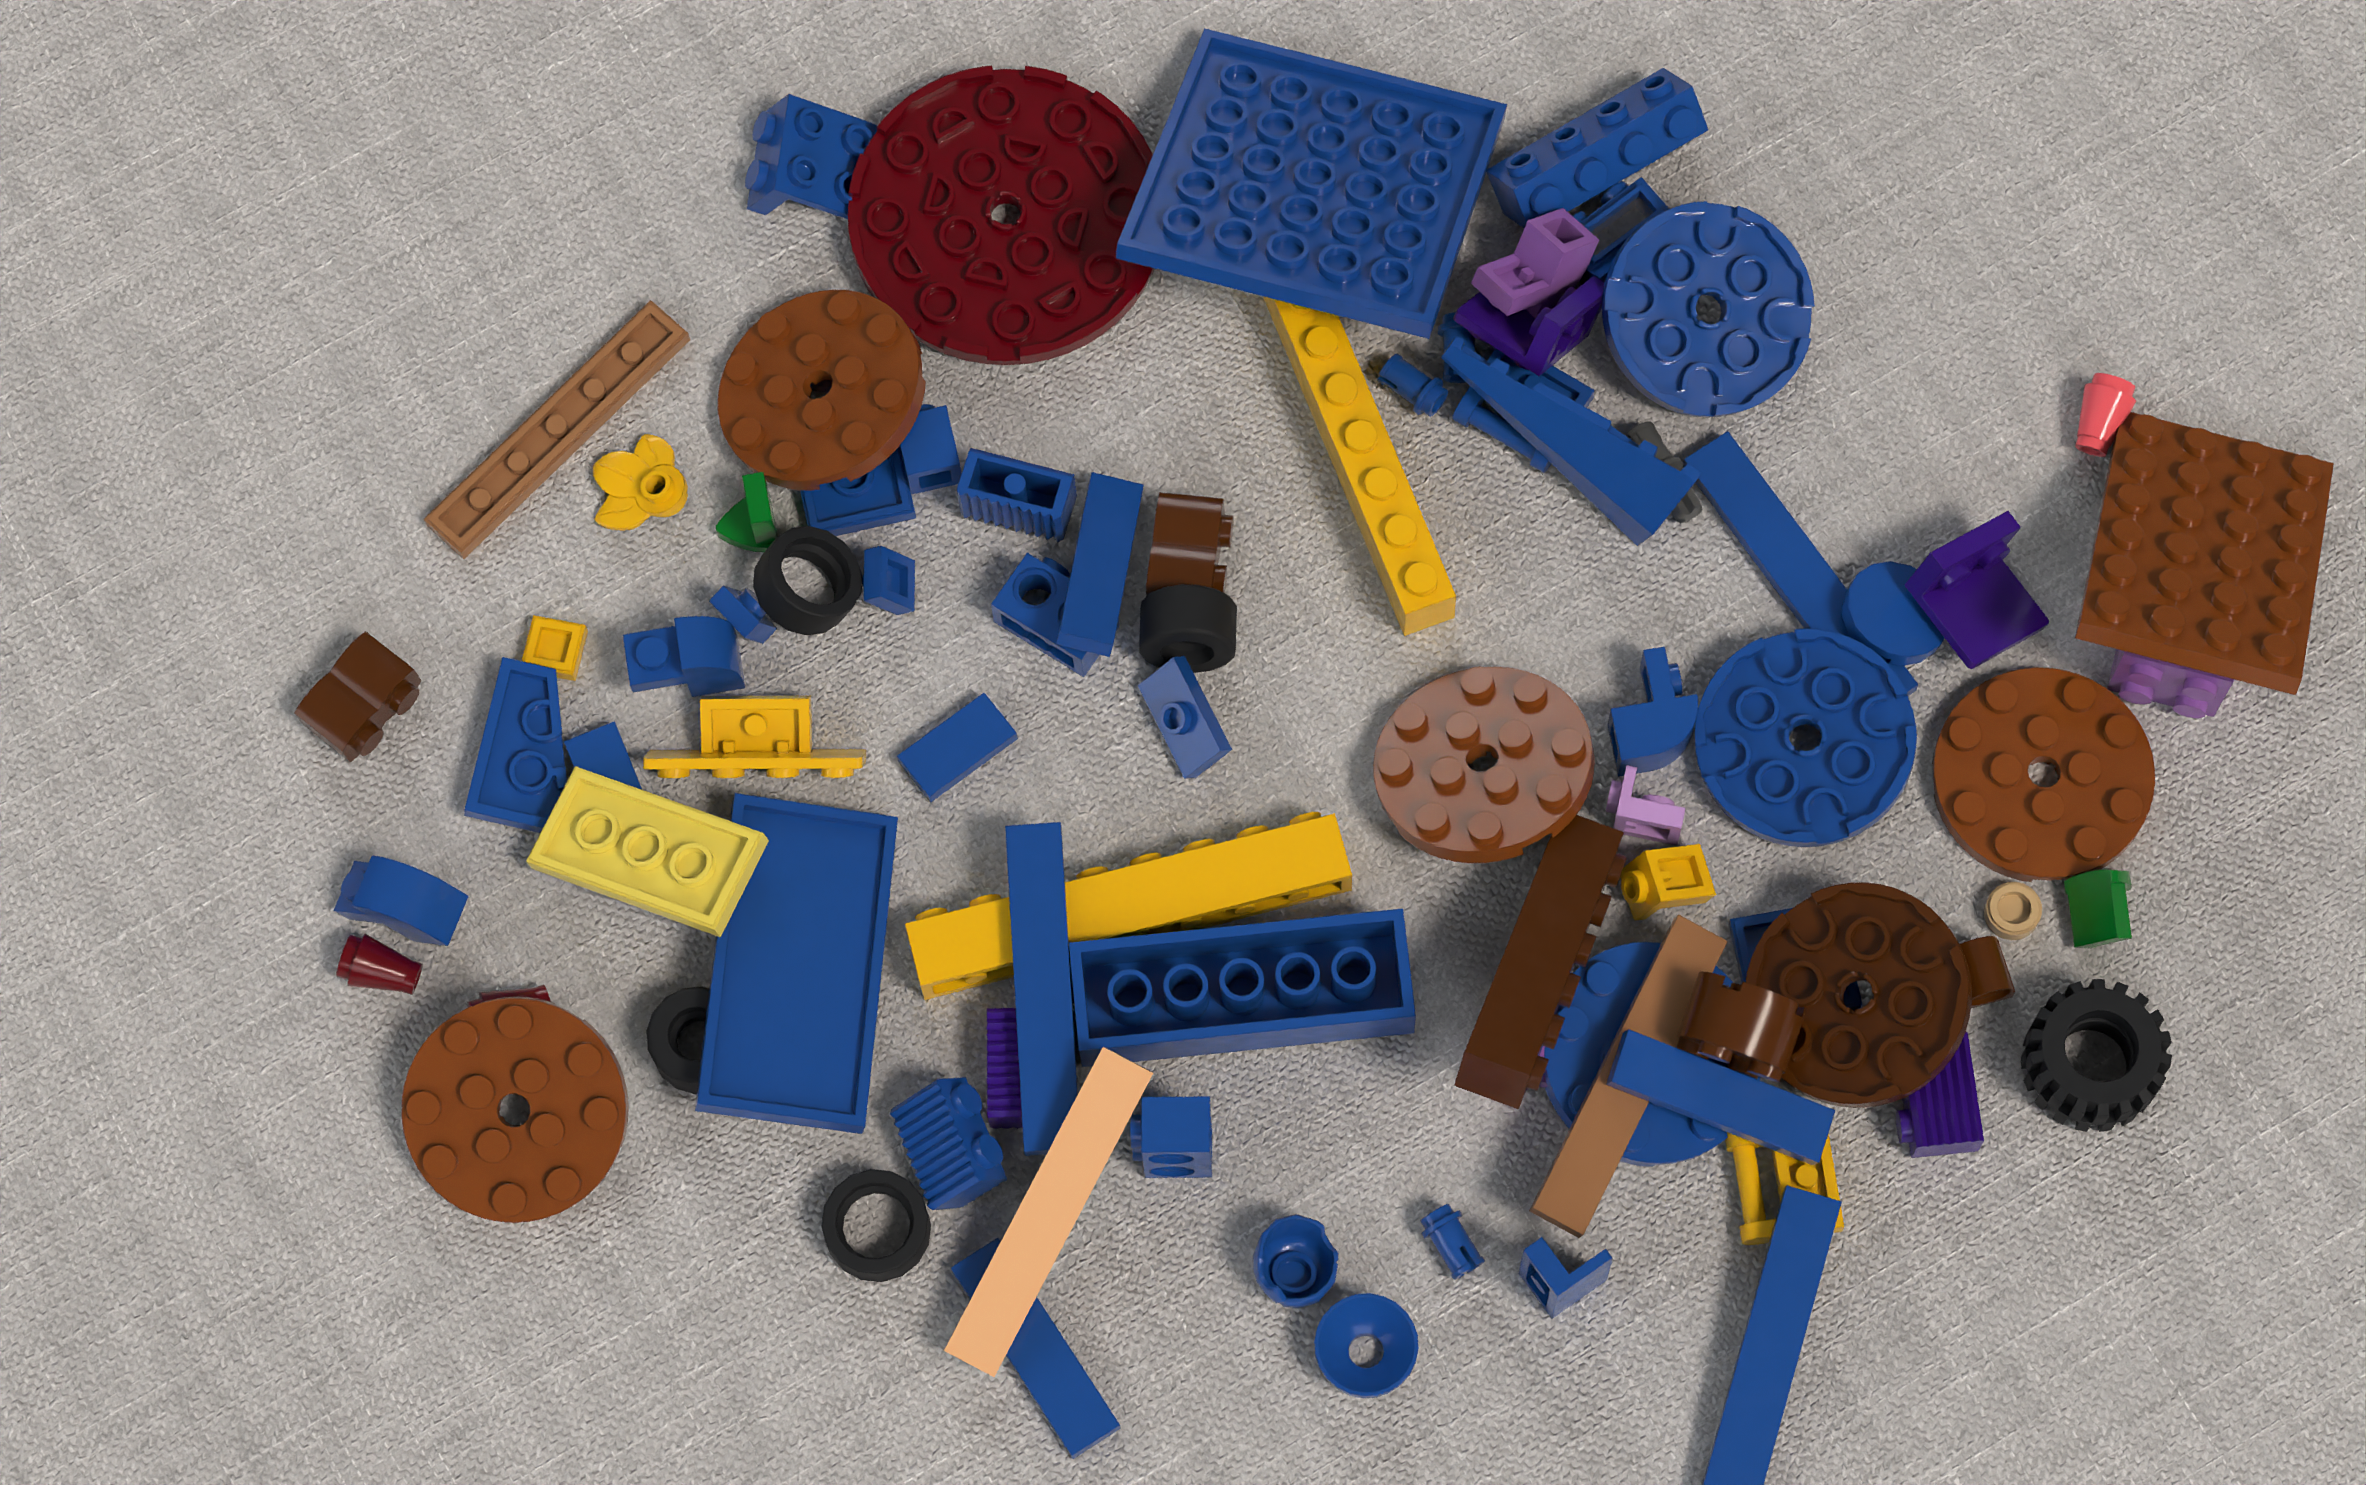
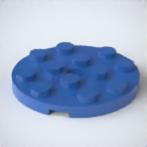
M1707 201L1693 202L1671 208L1651 218L1634 231L1623 243L1608 270L1602 295V319L1610 351L1617 365L1632 385L1644 396L1668 410L1693 417L1710 418L1732 415L1753 408L1775 395L1789 382L1803 362L1811 338H1809L1811 308L1815 307L1807 269L1799 253L1788 238L1771 222L1746 208L1707 203ZM1708 295L1718 301L1721 314L1715 324H1708L1696 318L1698 316L1696 304L1699 296Z
M1805 628L1794 629V632L1779 634L1766 639L1761 637L1733 654L1715 673L1702 696L1695 723V749L1702 779L1716 804L1730 819L1749 833L1764 840L1793 847H1819L1850 839L1867 830L1884 817L1894 806L1908 783L1913 769L1917 741L1916 723L1913 709L1907 696L1908 693L1896 672L1881 656L1863 643L1848 636L1822 629ZM1808 724L1818 729L1822 736L1821 743L1812 750L1797 751L1789 740L1791 732L1797 726Z
M1637 942L1619 945L1595 955L1588 960L1585 968L1580 966L1573 972V974L1581 976L1570 1008L1559 1005L1556 1014L1565 1017L1554 1050L1547 1047L1544 1050V1058L1549 1059L1544 1073L1547 1083L1545 1090L1555 1111L1569 1129L1661 943ZM1715 966L1713 973L1726 976L1723 985L1730 987L1733 981ZM1712 1058L1708 1059L1711 1062L1726 1067L1727 1063ZM1649 1102L1620 1162L1647 1167L1686 1162L1716 1147L1727 1138V1132Z

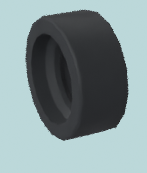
M804 526L791 528L779 535L762 554L754 568L753 588L759 605L771 620L788 631L803 635L822 634L832 629L850 612L862 593L863 575L856 556L844 541L829 531ZM788 557H797L808 560L821 568L830 580L834 591L832 603L820 605L808 602L797 595L785 580L781 569L782 561Z
M869 1169L850 1175L833 1189L824 1205L821 1227L830 1255L843 1271L860 1280L885 1282L903 1276L920 1262L929 1246L931 1222L923 1196L909 1180L892 1171ZM874 1193L886 1194L897 1199L907 1210L910 1220L909 1233L903 1245L893 1254L881 1258L865 1257L855 1252L847 1243L843 1231L844 1218L850 1206L861 1197Z

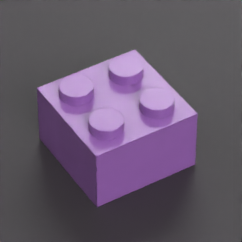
M2116 649L2107 689L2118 692L2123 700L2134 704L2145 705L2153 701L2172 706L2173 710L2182 716L2203 718L2206 715L2215 716L2234 679Z

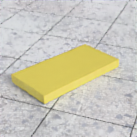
M575 766L526 862L532 869L721 937L769 840L760 831Z

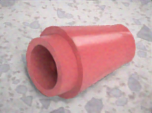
M2095 373L2092 382L2084 385L2077 433L2078 438L2075 444L2078 450L2093 456L2106 457L2109 447H2111L2115 440L2118 427L2127 419L2136 403L2135 398L2132 397L2135 386L2131 382L2114 375Z

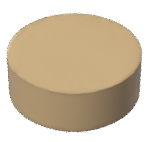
M2007 882L1997 886L1989 895L1984 907V919L1988 928L1995 935L2006 940H2020L2029 936L2037 927L2042 915V904L2037 893L2029 886L2019 882Z

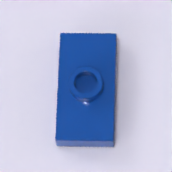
M1185 656L1171 658L1138 685L1184 779L1197 778L1232 750Z

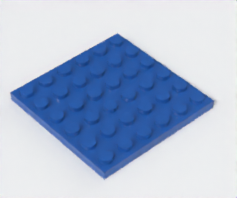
M1204 28L1118 240L1116 259L1429 339L1479 196L1486 170L1488 169L1505 120L1507 104Z

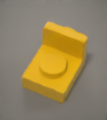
M1700 844L1645 850L1623 868L1620 876L1622 894L1629 904L1635 921L1645 920L1662 908L1706 903L1716 895Z

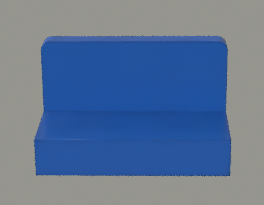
M1541 1237L1523 1250L1519 1275L1551 1319H1553L1607 1280L1613 1257L1607 1249H1604L1569 1274Z

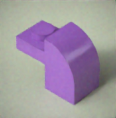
M1564 208L1528 220L1514 254L1477 267L1471 284L1506 316L1525 309L1536 318L1545 307L1552 310L1566 290L1577 285L1590 263L1599 239Z

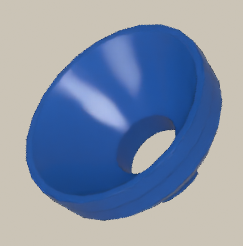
M1371 1293L1355 1294L1343 1298L1332 1305L1323 1315L1317 1327L1314 1340L1315 1357L1319 1369L1327 1381L1339 1391L1359 1398H1377L1401 1386L1410 1376L1416 1364L1419 1349L1418 1334L1407 1312L1396 1302L1384 1296ZM1362 1336L1375 1338L1383 1348L1381 1361L1370 1368L1357 1366L1349 1356L1351 1343Z

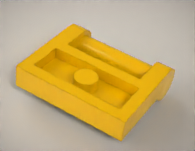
M1727 1132V1138L1725 1139L1727 1152H1733L1744 1224L1739 1227L1742 1245L1769 1243L1776 1219L1766 1220L1755 1153L1756 1148L1764 1146ZM1829 1133L1820 1162L1815 1165H1810L1771 1149L1780 1202L1784 1188L1787 1185L1840 1201ZM1841 1206L1833 1233L1842 1232L1844 1229Z

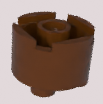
M1700 971L1677 1035L1679 1041L1676 1048L1706 1060L1712 1058L1727 1063L1726 1068L1754 1079H1758L1759 1076L1767 1080L1780 1082L1782 1074L1786 1073L1807 1009L1805 1007H1798L1799 1003L1792 999L1742 981V984L1731 983V986L1728 987L1723 985L1726 976Z

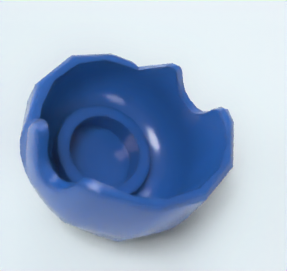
M1294 1214L1276 1219L1261 1234L1253 1254V1272L1258 1285L1273 1302L1280 1303L1283 1307L1299 1309L1318 1303L1334 1286L1339 1253L1327 1238L1325 1227L1318 1220Z

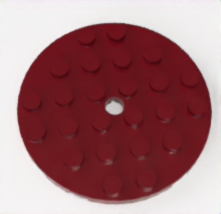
M991 65L966 69L944 76L923 86L895 106L877 126V132L869 142L864 153L859 155L849 188V196L852 197V201H849L848 205L849 238L859 274L871 296L881 300L898 313L918 341L946 355L982 364L1019 365L1045 361L1068 354L1089 344L1118 323L1134 306L1153 275L1155 268L1116 259L1118 240L1153 154L1143 135L1116 104L1097 90L1093 93L1080 85L1068 81L1067 75L1032 66H1025V70H993ZM1001 204H1012L1021 211V216L1017 219L1014 226L1012 224H1001L996 220H992L991 214L993 210Z

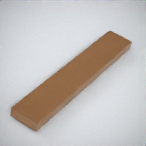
M650 300L424 518L426 525L461 558L465 559L690 341L688 332Z
M1677 915L1673 919L1529 1209L1530 1212L1578 1238L1584 1235L1649 1101L1606 1085L1622 1034L1629 1029L1676 1048L1679 1041L1677 1035L1698 973L1700 971L1713 973L1728 942L1727 940L1681 915Z

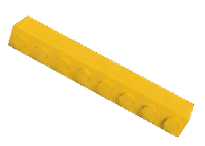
M1263 296L1403 635L1407 636L1455 618L1456 594L1339 316Z
M1320 812L1304 813L1292 818L1288 826L1269 830L1264 825L1254 826L1237 833V839L1215 844L1213 839L1199 840L1186 845L1182 853L1162 857L1160 853H1148L1132 859L1129 862L1130 866L1108 871L1107 867L1101 866L1081 871L1076 875V880L1065 882L1068 941L1070 943L1204 929L1352 891V872L1335 813L1323 817ZM988 894L971 900L967 908L948 912L946 908H933L915 916L916 921L905 923L924 1000L1014 977L1009 897L1001 899L999 894Z

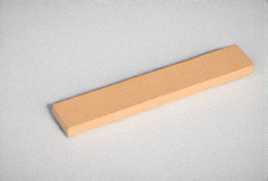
M1104 1046L1102 1047L944 1349L945 1352L995 1377L1153 1075L1152 1071Z

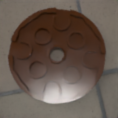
M1859 882L1826 887L1811 893V897L1797 904L1785 915L1781 913L1764 932L1750 960L1746 976L1747 983L1792 999L1799 1003L1798 1007H1805L1807 1009L1786 1073L1782 1074L1781 1078L1806 1096L1834 1106L1848 1108L1881 1106L1905 1098L1920 1090L1932 1081L1952 1059L1961 1044L1970 1018L1972 1005L1971 976L1966 957L1955 935L1945 922L1921 900L1904 891L1881 884ZM1855 981L1870 983L1874 997L1870 999L1866 1006L1855 1009V1011L1845 1006L1843 994L1847 986Z

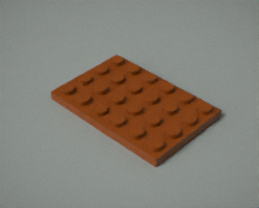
M2130 412L2127 419L2118 427L2113 442L2075 638L2296 695L2303 676L2334 463L2319 460L2309 455H2299L2264 446L2258 442L2244 441L2212 433L2202 428H2192L2157 419L2151 415Z

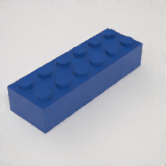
M1403 909L1069 943L1078 1045L1082 1067L1093 1066L1103 1046L1133 1062L1415 1033L1416 1014Z

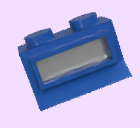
M1642 177L1630 186L1625 181L1615 184L1602 197L1601 203L1603 205L1589 216L1584 211L1573 215L1577 221L1599 239L1590 263L1579 281L1582 285L1593 276L1605 282L1615 255L1628 237L1651 218L1669 210V207Z

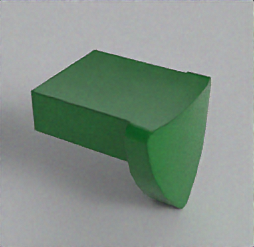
M764 472L742 475L746 497L736 503L716 525V531L720 539L735 547L752 552H765L778 535Z
M2094 870L2073 876L2064 881L2065 894L2068 895L2074 948L2089 949L2132 939L2126 891L2132 888L2129 871Z

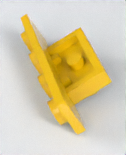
M811 695L702 696L700 698L701 750H649L643 757V769H657V776L660 778L690 776V769H712V777L716 778L745 776V769H766V776L772 778L799 776V769H821V776L842 778L853 776L854 769L863 768L866 762V749H812Z

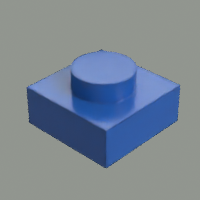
M883 546L864 550V574L862 578L864 601L895 615L915 611V560Z
M723 585L709 600L746 639L763 644L777 630V627L765 616L766 612L759 605L756 594L748 588L741 592Z

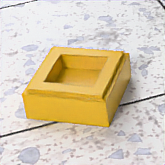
M533 615L522 661L556 669L557 678L576 681L588 634L586 625Z

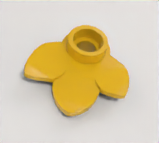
M644 434L638 441L634 453L625 451L610 452L598 459L593 465L594 479L601 489L609 494L594 518L595 522L604 528L620 531L633 530L650 516L670 517L677 514L687 501V481L683 474L675 468V452L664 439L658 436ZM665 485L660 493L654 494L659 487Z

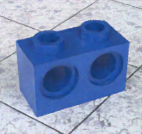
M1026 553L991 603L994 623L1080 676L1085 677L1099 655L1056 644L1070 573L1065 567L1051 558L1044 557L1040 561ZM1034 589H1041L1050 594L1049 598L1039 605H1030L1022 600L1027 592ZM1118 618V623H1117L1116 631H1117V629H1118L1119 626H1120L1119 618Z
M1210 1096L1142 1097V1114L1131 1115L1130 1135L1133 1161H1143L1145 1178H1212V1116Z

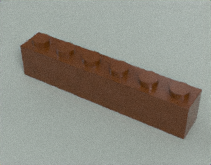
M1576 815L1554 838L1550 837L1464 1051L1454 1086L1516 1109L1520 1108L1527 1088L1538 1092L1549 1059L1540 1056L1543 1046L1553 1050L1555 1048L1565 1017L1556 1014L1559 1005L1570 1008L1581 979V976L1572 973L1574 965L1586 967L1597 937L1587 933L1590 924L1601 928L1612 896L1603 893L1605 885L1617 887L1627 859L1626 856L1617 853L1624 834L1623 831Z

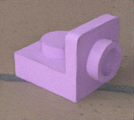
M1626 765L1623 782L1612 780L1605 812L1616 814L1613 828L1623 831V835L1677 846L1686 808L1675 806L1674 801L1659 795H1645L1642 799L1631 797L1637 767Z

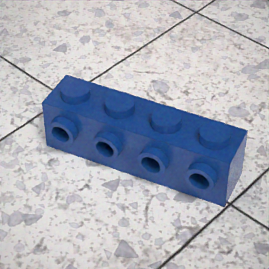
M1661 68L1493 165L1486 172L1503 214L1522 228H1525L1528 220L1564 208L1567 212L1709 129L1693 86L1665 68Z

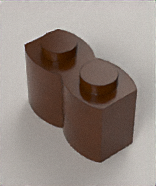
M1159 492L1148 566L1146 596L1163 587L1181 584L1206 586L1225 593L1227 565H1218L1221 547H1231L1234 516L1225 515L1223 498Z
M365 631L342 653L331 671L320 679L306 694L294 714L306 728L349 762H352L360 754L366 756L378 746L384 734L382 727L387 720L395 714H404L412 707L419 696L418 686L422 680L411 666Z

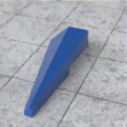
M1458 336L1451 341L1440 357L1637 546L1657 531L1702 473L1690 464H1687L1681 471L1655 457L1658 451L1657 446L1646 440L1638 445L1611 426L1610 420L1541 382L1531 389L1508 376L1510 365L1498 358L1492 363L1488 362L1467 347L1464 340Z

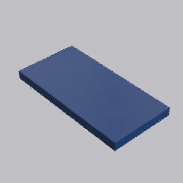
M735 793L732 801L730 821L764 833L769 842L722 936H716L695 1111L862 1134L866 1124L898 817Z

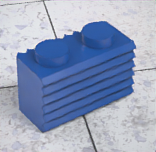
M970 448L957 487L961 514L964 519L972 516L974 521L982 518L985 524L992 521L995 527L1003 524L1005 529L1013 526L1016 532L1023 529L1026 535L1034 532L1036 537L1044 534L1046 540L1054 537L1058 543L1064 540L1076 502L1075 474Z
M966 1077L937 1079L893 1107L890 1111V1115L895 1118L894 1125L899 1128L898 1135L903 1138L902 1145L908 1149L906 1155L912 1159L910 1165L916 1169L914 1175L920 1180L919 1186L924 1190L923 1196L928 1200L927 1206L931 1210L964 1207L969 1202L983 1196L984 1193L991 1191L992 1188L999 1186V1183L1007 1181V1176L1001 1164L1003 1160L1001 1146L994 1137L989 1135L980 1113L982 1110L980 1095L975 1088L968 1084Z

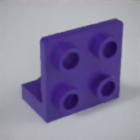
M1593 276L1578 289L1568 288L1552 310L1545 307L1536 318L1525 309L1506 316L1500 309L1494 307L1488 298L1481 292H1478L1457 309L1453 319L1466 328L1473 337L1489 343L1510 357L1517 366L1530 370L1537 376H1540L1589 336L1602 309V295L1605 282Z
M2009 511L1930 552L1905 583V587L1969 669H1974L2035 635L2049 624L2047 616L2003 561L2011 551L2007 544L2021 528Z

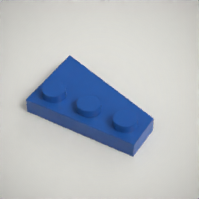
M502 657L464 809V816L541 833L567 783L556 669Z

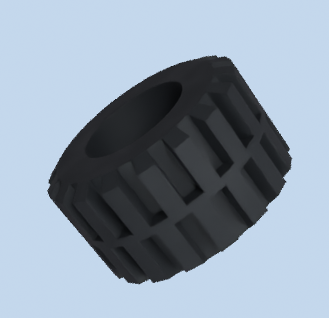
M2092 979L2086 988H2083L2081 981L2070 984L2063 994L2057 991L2048 999L2046 1005L2043 1008L2041 1007L2023 1042L2025 1050L2021 1055V1069H2027L2028 1072L2023 1080L2027 1091L2035 1089L2039 1094L2035 1100L2036 1105L2042 1111L2048 1106L2056 1111L2052 1118L2053 1120L2063 1125L2067 1118L2076 1121L2075 1130L2085 1132L2088 1131L2091 1125H2098L2099 1132L2109 1131L2118 1122L2124 1126L2133 1121L2139 1112L2143 1113L2166 1080L2165 1074L2171 1066L2172 1054H2167V1049L2172 1042L2169 1031L2161 1032L2159 1028L2164 1021L2163 1016L2158 1009L2152 1013L2145 1009L2149 999L2139 992L2137 997L2133 999L2126 995L2128 985L2117 982L2113 989H2106L2105 979ZM2083 1030L2098 1031L2111 1037L2120 1046L2125 1056V1075L2109 1082H2099L2084 1077L2073 1068L2067 1058L2065 1051L2066 1038L2075 1032Z

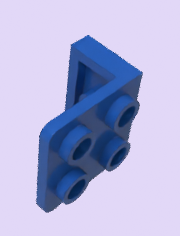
M791 94L786 95L772 107L762 111L754 124L752 137L757 142L755 158L750 164L745 178V187L749 189L747 209L767 215L789 199L848 219L849 201H852V197L849 196L852 174L860 153H864L869 142L876 134L877 125Z

